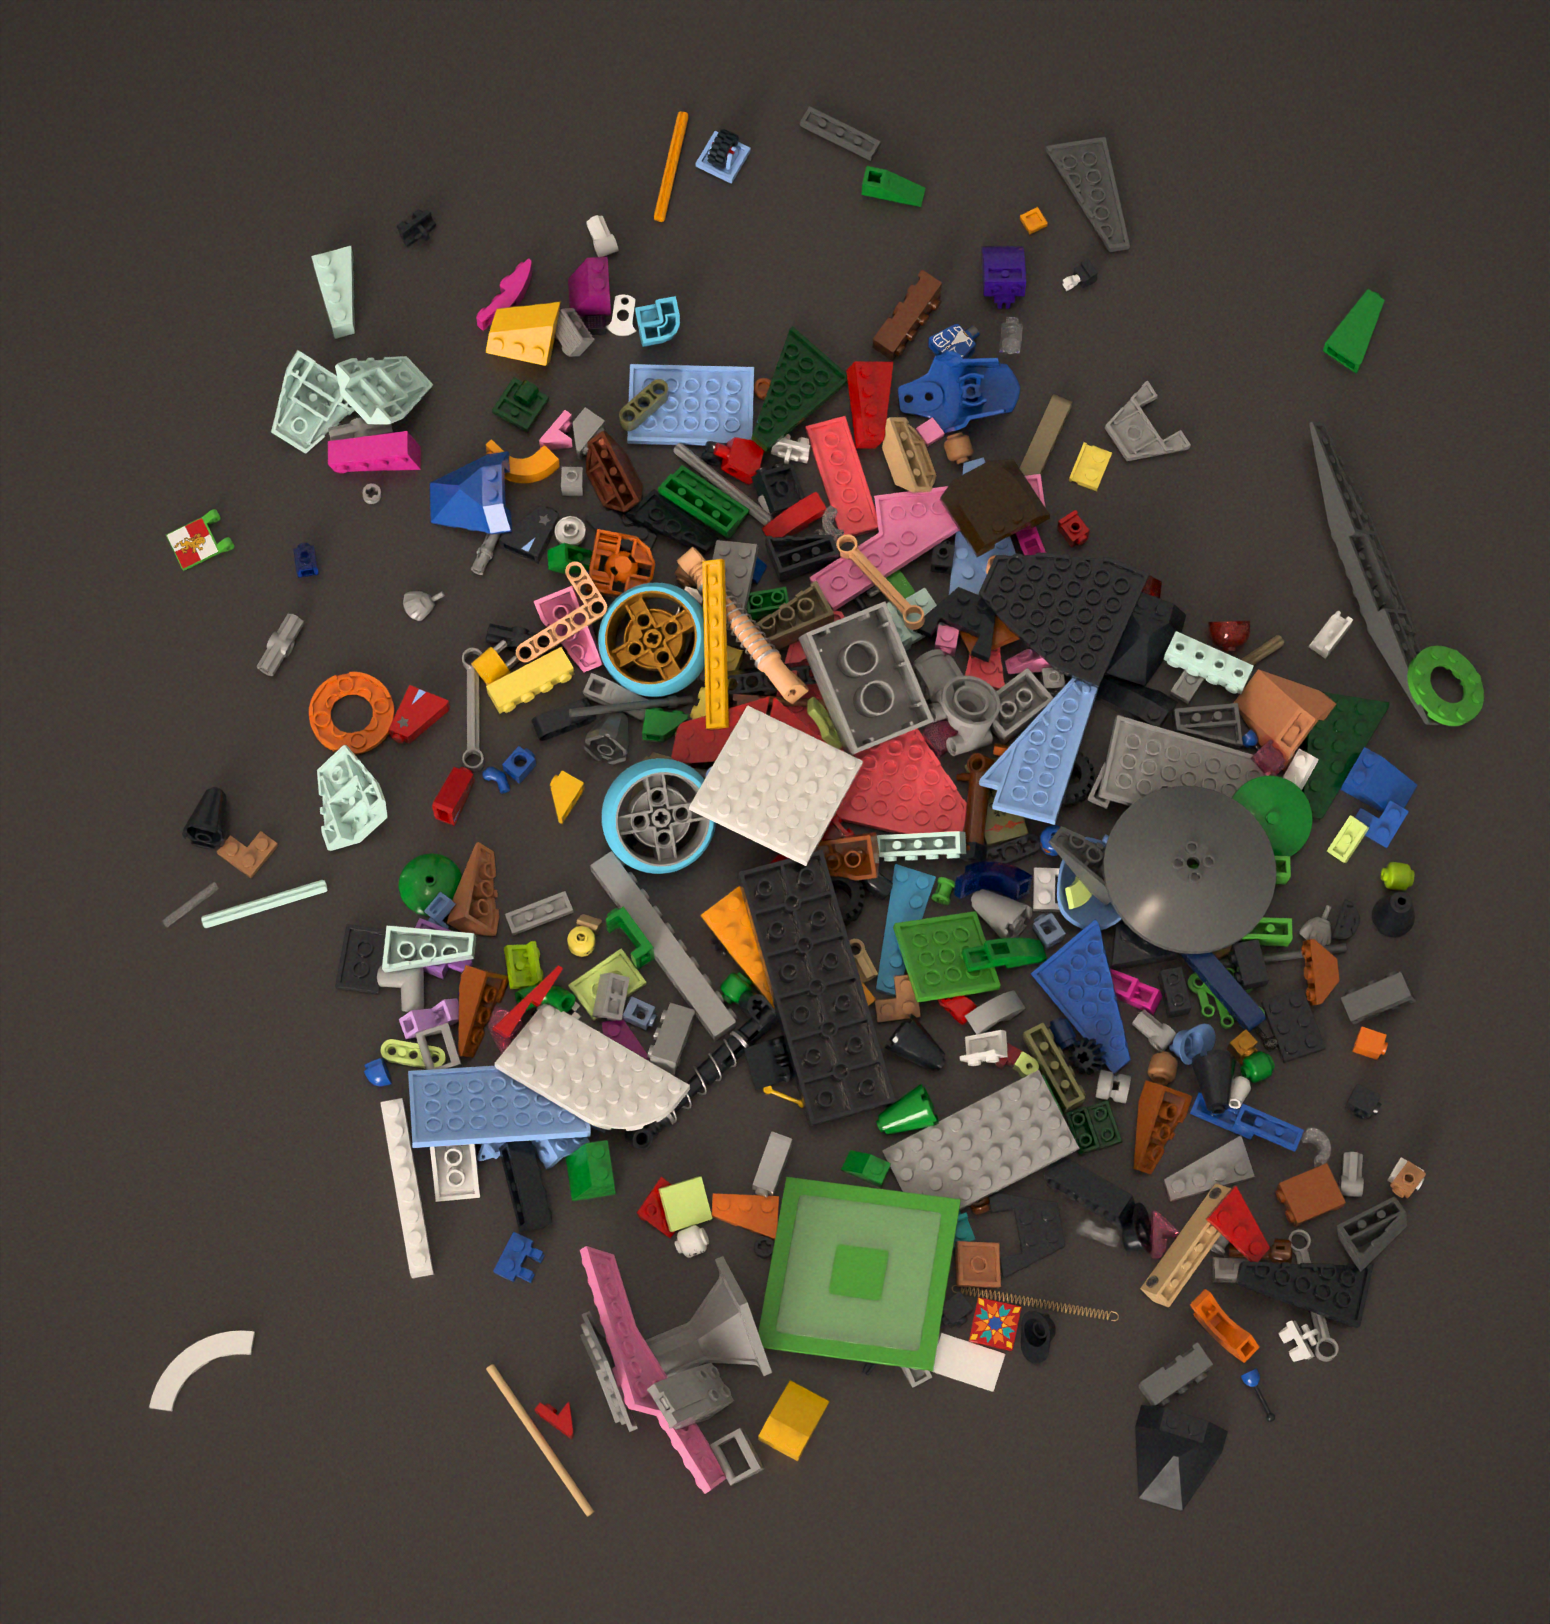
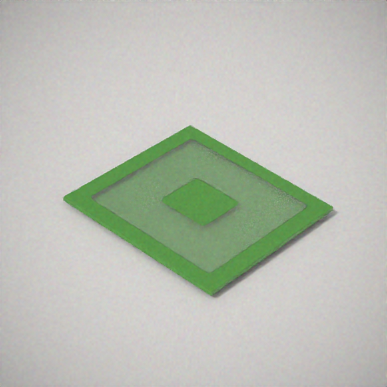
M786 1177L758 1331L763 1348L933 1371L961 1199Z

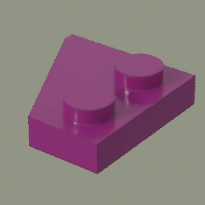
M624 1019L602 1022L603 1035L649 1061L648 1054Z

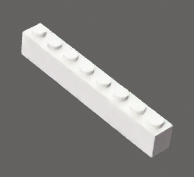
M402 1098L381 1102L410 1274L412 1278L433 1275L434 1271L405 1105Z

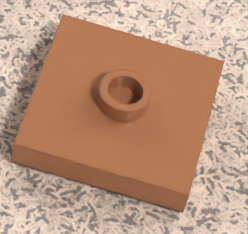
M955 1242L957 1287L1000 1288L999 1243Z

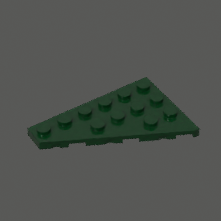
M793 326L789 329L751 437L765 452L848 384L847 373Z
M1323 692L1337 704L1324 721L1318 720L1305 738L1304 751L1318 759L1315 768L1302 789L1309 801L1312 819L1320 820L1324 817L1362 750L1367 745L1389 708V702Z

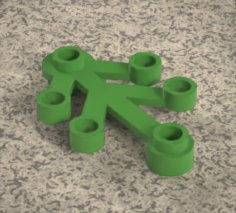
M1226 968L1234 977L1235 971L1232 968ZM1193 973L1188 979V987L1193 993L1198 995L1202 1008L1201 1015L1209 1019L1215 1012L1214 1007L1209 1004L1206 994L1208 993L1215 998L1221 1018V1027L1230 1029L1234 1024L1233 1017L1229 1015L1227 1009L1204 983L1201 986L1195 984V980L1201 979L1196 973ZM1249 989V990H1245V991H1246V993H1249V992H1251L1253 989ZM1209 1008L1212 1013L1209 1015L1205 1014L1204 1009ZM1229 1019L1231 1024L1225 1025L1223 1020Z

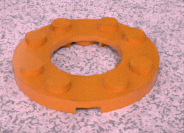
M349 672L330 677L317 688L309 705L310 724L316 738L325 747L334 752H337L343 745H347L355 755L368 752L380 745L388 736V729L395 716L394 704L387 688L375 677L361 672ZM347 695H358L364 697L370 703L373 709V717L370 724L364 730L346 733L340 731L333 724L331 711L334 704L340 698Z

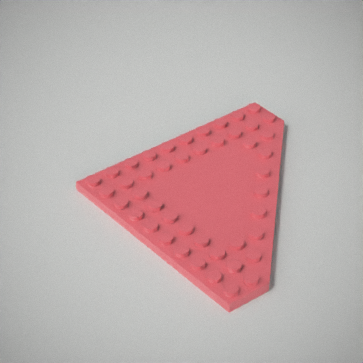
M835 610L833 612L834 622L845 618L841 611ZM800 641L789 645L785 664L807 661ZM810 670L809 676H814L812 671ZM817 683L806 685L809 691L801 697L823 699ZM777 691L776 697H783L780 694V692ZM785 706L821 737L817 724L807 714V707ZM918 728L852 755L862 760L863 764L836 811V814L842 821L895 834L963 832L967 803L957 791V787L942 768L940 761L929 748Z

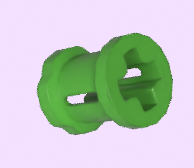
M939 877L936 892L932 894L931 899L939 904L949 905V898L956 883L950 879Z

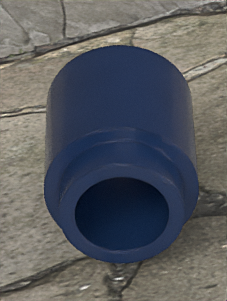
M1058 1017L1052 1020L1049 1029L1053 1033L1057 1047H1060L1062 1051L1073 1047L1077 1036L1067 1018L1062 1019Z

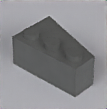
M1394 1196L1337 1225L1338 1240L1360 1272L1407 1227V1213Z

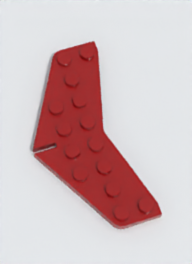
M770 696L729 708V728L706 729V716L681 723L677 728L671 758L682 763L716 761L747 705L766 714ZM774 697L770 717L825 742Z

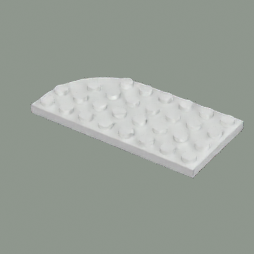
M543 1004L495 1062L496 1069L585 1122L607 1130L614 1128L631 1131L642 1129L644 1125L654 1121L659 1122L678 1106L690 1090L689 1084L566 1012H560L555 1007Z

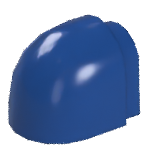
M379 1058L364 1065L366 1068L364 1073L370 1083L380 1087L392 1084V1078L384 1058Z

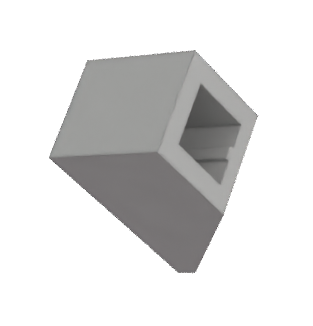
M586 407L572 422L577 458L580 460L584 455L587 456L589 449L587 448V442L600 432L606 431L605 421Z

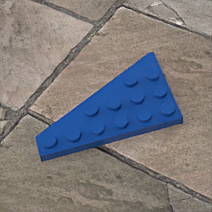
M1095 919L1034 970L1031 975L1083 1038L1087 1037L1088 1040L1094 1038L1096 1039V1045L1103 1044L1100 1050L1107 1053L1102 1058L1106 1061L1105 1064L1113 1074H1116L1131 1061V1056L1100 924Z

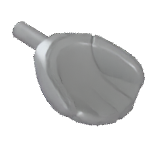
M409 591L404 594L403 606L405 612L412 619L421 621L432 611L435 606L434 602L445 596V594L441 591L431 597L422 591Z
M1326 905L1322 918L1315 917L1308 920L1301 927L1300 935L1306 940L1315 939L1322 946L1329 945L1332 939V928L1327 917L1332 907Z

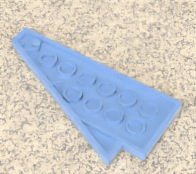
M1072 678L980 778V786L997 790L992 805L993 809L1055 825L1098 688Z

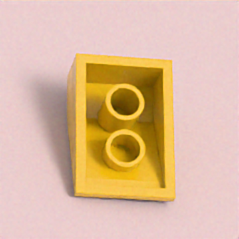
M790 1380L763 1426L758 1440L798 1461L830 1401Z

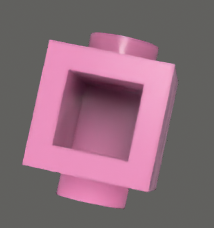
M946 624L943 626L938 625L935 649L942 650L944 655L949 654L955 657L959 630Z

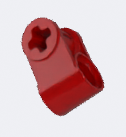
M964 995L951 997V999L947 998L946 1000L944 998L937 999L939 1005L961 1025H965L968 1021L965 1015L977 1008V1005Z

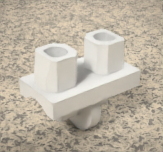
M787 434L772 447L771 454L785 458L784 465H788L790 460L807 464L811 445H809V439L801 437L797 442L790 440L791 436Z
M1291 1320L1286 1323L1287 1326L1278 1334L1284 1343L1295 1339L1298 1346L1288 1351L1292 1360L1296 1362L1315 1357L1306 1340L1309 1341L1311 1346L1316 1345L1317 1342L1314 1336L1319 1333L1318 1330H1310L1308 1325L1305 1324L1301 1326L1305 1333L1303 1335L1296 1321Z

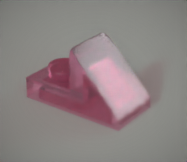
M1152 1211L1150 1215L1152 1259H1161L1163 1252H1166V1239H1162V1237H1177L1180 1232L1158 1211Z

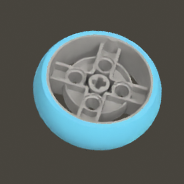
M656 758L636 763L624 770L613 781L606 793L602 806V827L606 841L621 861L639 871L664 874L683 869L703 854L713 838L716 822L689 810L694 798L686 799L678 789L666 785L664 775H672L688 783L697 794L705 780L696 770L676 760ZM642 780L644 789L634 796L628 810L619 812L625 795L635 784ZM659 790L661 792L660 797L657 800H652V793ZM684 807V815L676 817L677 809ZM658 812L664 815L660 821L655 818V816H658ZM642 815V823L634 825V818ZM699 821L696 832L690 841L680 850L676 851L675 843L684 837L690 822ZM666 832V840L663 842H659L658 836L661 833ZM632 833L639 842L653 847L654 857H647L636 853L624 842L621 835Z

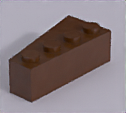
M921 270L918 274L919 281L916 286L911 284L908 288L904 303L899 301L892 314L894 317H888L873 338L872 348L892 361L896 356L902 355L906 348L905 344L916 337L917 329L920 325L924 326L927 323L931 311H936L942 302L940 300L942 282L924 270Z

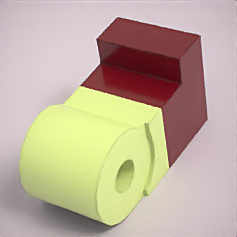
M1007 1043L1008 1057L999 1058V1062L995 1064V1066L1002 1070L1005 1065L1018 1071L1022 1078L1039 1069L1036 1059Z

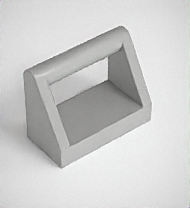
M449 1023L415 1034L426 1070L463 1067ZM442 1033L451 1063L434 1067L425 1037Z
M739 1428L709 1445L730 1486L765 1469L743 1428ZM736 1439L751 1468L736 1477L720 1445Z

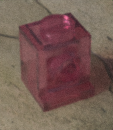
M1269 740L1250 758L1266 776H1270L1273 772L1277 775L1286 767L1283 764L1286 760L1283 758L1282 753L1272 746L1274 743L1272 740Z

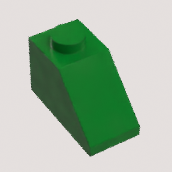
M565 542L547 550L548 570L566 574V567L569 563L579 562L586 571H589L591 550ZM577 566L572 567L569 571V574L581 573V569Z
M850 1150L841 1171L881 1189L890 1170L891 1163L871 1154Z

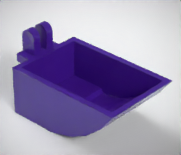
M981 246L984 296H994V303H997L998 309H1002V303H1006V309H1010V304L1015 303V296H1025L1026 268L1023 246Z

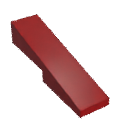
M558 965L500 1020L492 1030L504 1038H508L530 1003L536 1007L541 1004L563 968Z

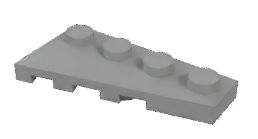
M1239 1136L1167 1177L1163 1182L1169 1201L1172 1202L1210 1191L1215 1183L1229 1186L1254 1179L1255 1176L1242 1136Z

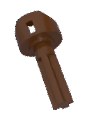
M1275 1238L1274 1244H1272V1247L1261 1259H1271L1273 1263L1287 1262L1292 1264L1291 1241ZM1230 1244L1229 1257L1246 1258Z

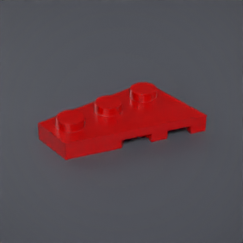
M1233 1186L1207 1216L1206 1220L1250 1262H1259L1270 1247L1237 1186Z

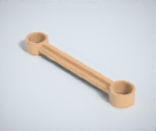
M846 534L839 537L836 543L839 555L844 559H851L902 613L904 624L907 628L912 630L921 628L925 622L923 609L908 603L861 553L854 536ZM846 542H851L855 545L850 551L840 549L841 545ZM911 613L921 615V618L916 622H910L906 619Z

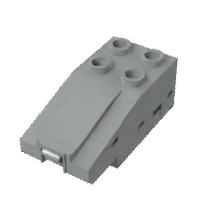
M712 1363L690 1368L654 1383L647 1389L669 1424V1429L675 1428L676 1430L708 1420L734 1401L730 1389L723 1383L718 1369Z

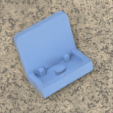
M587 1137L532 1140L539 1159L543 1162L546 1169L554 1167L563 1157L570 1155L585 1143H590Z

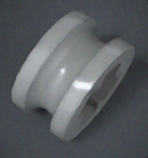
M370 483L363 488L362 494L366 503L375 504L380 501L381 489L378 485ZM371 490H375L377 495H373L372 498L369 497V494H366L370 493Z

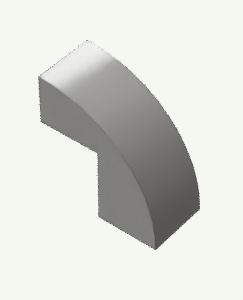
M1013 990L987 1001L965 1015L975 1033L982 1034L999 1021L1011 1020L1026 1008Z

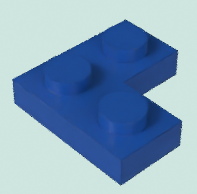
M1390 800L1380 818L1363 808H1360L1355 818L1370 827L1365 836L1387 848L1409 811Z

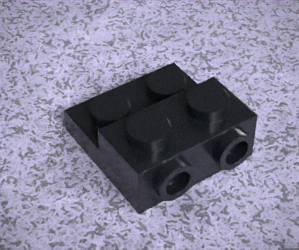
M783 463L772 466V469L769 470L767 467L756 470V475L751 477L758 497L764 496L770 514L786 510L805 498L793 464L784 466Z

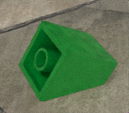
M608 1140L585 1143L566 1157L572 1201L616 1194Z

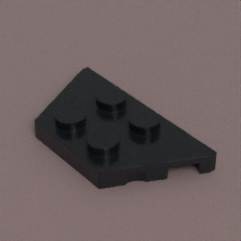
M632 508L627 512L611 510L585 517V521L595 532L597 529L637 536L650 550L657 540V535L650 528L627 518ZM621 539L619 551L631 553L633 541ZM638 568L637 575L641 574L642 568Z

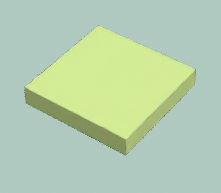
M701 1176L659 1188L670 1232L713 1219Z

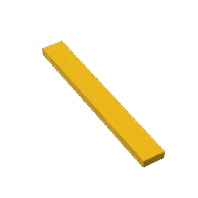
M724 559L702 561L706 729L709 730L729 728Z

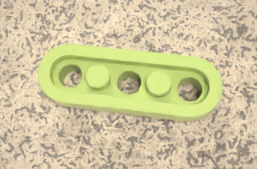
M390 1039L382 1044L381 1055L385 1061L426 1069L417 1043ZM428 1045L431 1058L434 1056L439 1057V1061L433 1063L434 1067L445 1065L446 1056L444 1051L439 1047ZM390 1049L396 1050L394 1055L388 1054ZM417 1053L418 1056L415 1059H411L410 1054Z

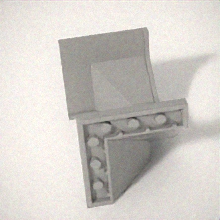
M723 1256L715 1259L719 1270V1279L691 1320L681 1326L645 1340L668 1378L704 1363L757 1365L763 1376L772 1373L748 1302ZM591 1312L583 1313L581 1315L584 1323L581 1324L584 1334H581L580 1337L596 1370L615 1423L620 1422L621 1425L626 1424L629 1432L638 1428L631 1414L632 1409H628V1406L625 1404L623 1390L617 1386L612 1368L615 1367L610 1347L606 1342V1336L598 1333Z

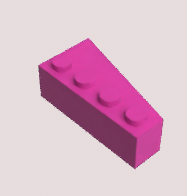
M408 431L328 441V465L337 473L421 470V446Z

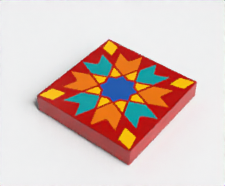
M978 1297L969 1342L1013 1351L1022 1307Z

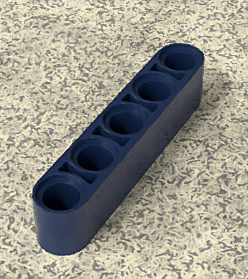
M1212 952L1202 954L1180 953L1185 962L1244 1030L1250 1032L1266 1019L1263 1011Z

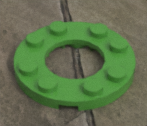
M1430 646L1420 651L1411 660L1407 673L1408 686L1417 705L1421 704L1428 712L1427 716L1447 726H1460L1468 723L1478 715L1484 702L1481 676L1462 654L1445 646ZM1445 667L1446 670L1450 669L1452 674L1461 680L1460 685L1463 686L1464 690L1460 702L1449 703L1435 693L1430 682L1431 672L1434 668Z

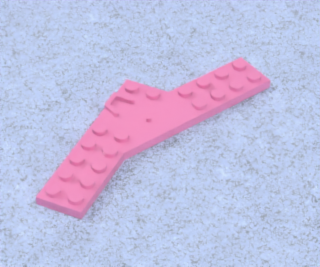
M1041 474L1025 476L1045 506ZM948 486L932 488L930 492L907 491L874 496L879 533L859 545L858 549L885 578L959 531L940 500ZM842 557L809 577L811 583L817 580L833 612L874 586L872 581L851 559H844Z
M585 1246L580 1250L582 1264L586 1269L588 1283L594 1295V1303L600 1315V1323L604 1328L606 1342L610 1347L614 1360L613 1374L617 1386L623 1390L625 1404L628 1406V1409L657 1416L661 1428L667 1432L673 1447L678 1450L683 1458L684 1465L691 1471L697 1486L705 1494L723 1482L726 1477L708 1441L696 1423L677 1430L675 1428L669 1429V1424L653 1397L647 1391L651 1385L668 1377L636 1327L614 1254Z

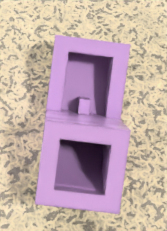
M444 999L431 1009L411 1010L401 1017L399 1021L405 1039L416 1038V1033L445 1023H449L451 1026L459 1022L458 999Z

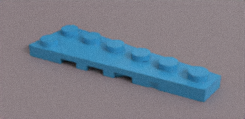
M895 864L876 991L896 997L893 976L903 975L906 967L893 926L899 922L923 919L936 879L935 876Z

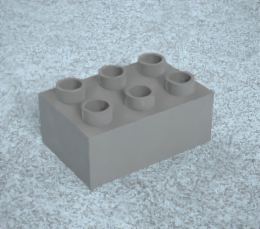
M885 601L798 637L844 752L853 755L934 722Z

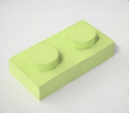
M1350 815L1327 852L1343 863H1347L1370 827Z

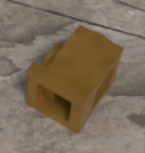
M1244 1030L1229 1043L1227 1050L1242 1065L1244 1057L1258 1052L1255 1048L1258 1042L1247 1030Z

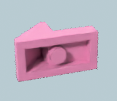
M566 410L563 411L539 440L540 449L544 445L549 450L572 447V439L566 435L573 425L572 414Z

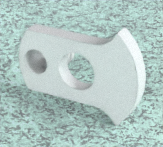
M629 295L615 296L612 321L606 326L611 333L618 336H629L637 331L633 327L635 298ZM623 299H628L629 303L627 305H623L621 301ZM620 310H626L629 313V318L626 321H620L617 318Z

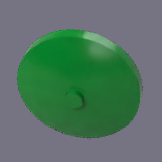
M1261 776L1247 781L1233 794L1232 799L1244 806L1266 832L1274 856H1292L1303 847L1311 832L1312 811L1307 797L1297 785L1282 777Z

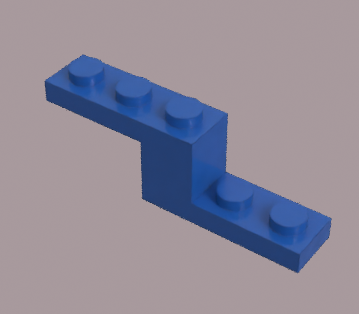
M1200 1092L1190 1114L1249 1140L1255 1134L1294 1152L1304 1132L1301 1128L1245 1104H1242L1240 1110L1229 1106L1224 1113L1213 1114L1207 1110L1202 1093Z

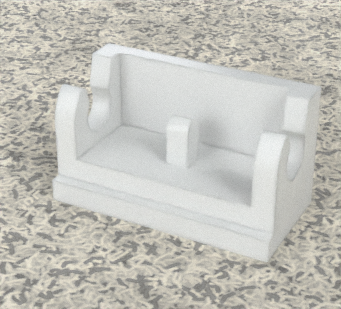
M1336 611L1309 645V648L1325 659L1348 631L1353 621L1349 616L1346 619L1342 618L1340 611Z

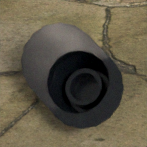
M1140 1202L1134 1206L1133 1219L1122 1228L1124 1249L1128 1252L1144 1250L1147 1253L1152 1252L1150 1218L1146 1207Z
M1028 1311L1022 1317L1021 1350L1024 1357L1033 1364L1045 1361L1049 1353L1050 1341L1056 1333L1055 1324L1049 1314Z

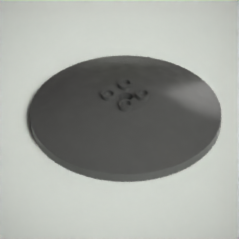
M1174 786L1147 794L1133 803L1120 816L1105 846L1103 877L1108 897L1114 909L1133 932L1149 943L1165 950L1185 954H1202L1218 951L1233 945L1257 926L1266 913L1274 894L1276 862L1266 832L1244 806L1215 790L1197 786ZM1189 859L1197 861L1198 868H1189L1187 861Z

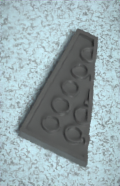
M1106 137L1046 146V152L1107 250L1114 252L1129 249L1130 243Z

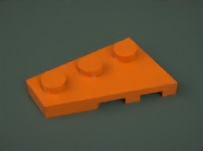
M713 1193V1218L734 1226H740L775 1241L778 1226L779 1196L764 1197L761 1195Z

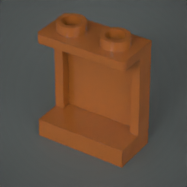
M1327 1163L1280 1182L1276 1187L1277 1191H1275L1279 1202L1285 1205L1287 1220L1289 1223L1293 1222L1294 1227L1333 1209L1336 1211L1343 1208L1346 1204Z

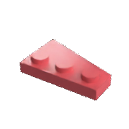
M1000 647L991 651L989 663L976 657L971 659L969 655L965 676L980 678L990 684L994 690H999L1003 687L1005 682Z

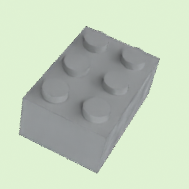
M1028 668L996 691L1000 699V711L995 721L991 724L990 730L1004 745L1027 728L1054 699Z

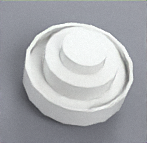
M564 517L555 526L556 540L560 544L565 542L578 546L585 539V525L577 517Z

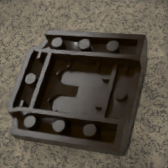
M1014 459L990 460L954 479L940 497L941 503L976 557L994 549L996 543L1028 526L1033 528L1050 519L1049 512Z

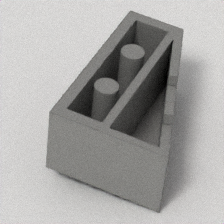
M670 1003L668 1010H663L660 1022L663 1024L661 1028L657 1027L654 1040H656L655 1045H650L647 1057L650 1058L651 1063L675 1076L676 1068L680 1065V1057L691 1031L695 1010Z

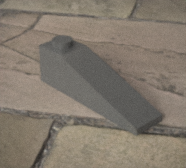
M1061 826L1049 841L1050 845L1088 891L1103 904L1108 905L1111 901L1108 897L1103 877L1104 845L1098 842L1096 844L1090 842L1084 836Z

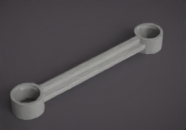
M469 648L462 655L463 666L467 670V750L462 756V761L465 768L472 772H478L484 766V757L480 751L479 674L473 666L465 662V659L471 654L480 656L482 652L477 648ZM471 754H476L481 758L480 763L476 766L467 765L465 760Z
M1301 1229L1294 1230L1289 1235L1288 1240L1291 1241L1293 1235H1302L1307 1241V1245L1302 1249L1295 1248L1291 1242V1251L1295 1253L1297 1263H1311L1308 1253V1247L1311 1243L1309 1234ZM1310 1312L1314 1329H1317L1319 1332L1316 1335L1318 1342L1314 1348L1315 1355L1321 1361H1331L1338 1353V1344L1334 1339L1330 1338L1325 1317ZM1322 1342L1332 1344L1334 1348L1332 1356L1325 1357L1320 1354L1319 1345Z

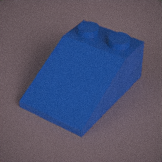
M1364 747L1344 781L1341 790L1383 813L1390 800L1405 808L1417 784L1385 758Z

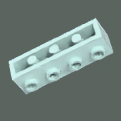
M1177 631L1164 657V660L1170 666L1175 668L1181 667L1190 675H1199L1210 684H1219L1234 694H1242L1254 667L1247 662Z
M962 831L877 835L879 857L884 858V861H897V857H905V860H918V856H926V859H939V855H947V858H960V854H966L965 832Z

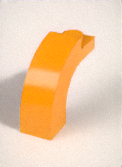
M492 439L485 444L486 455L504 452ZM544 445L528 458L517 459L509 456L510 472L504 473L506 480L516 483L537 482L547 478L560 467L559 459Z

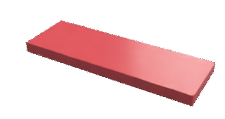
M846 416L806 426L807 436L839 536L849 534L855 537L877 531L876 509Z

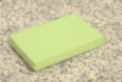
M622 948L568 985L593 1021L597 1019L592 1017L600 974L614 973L629 977L626 998L647 984Z

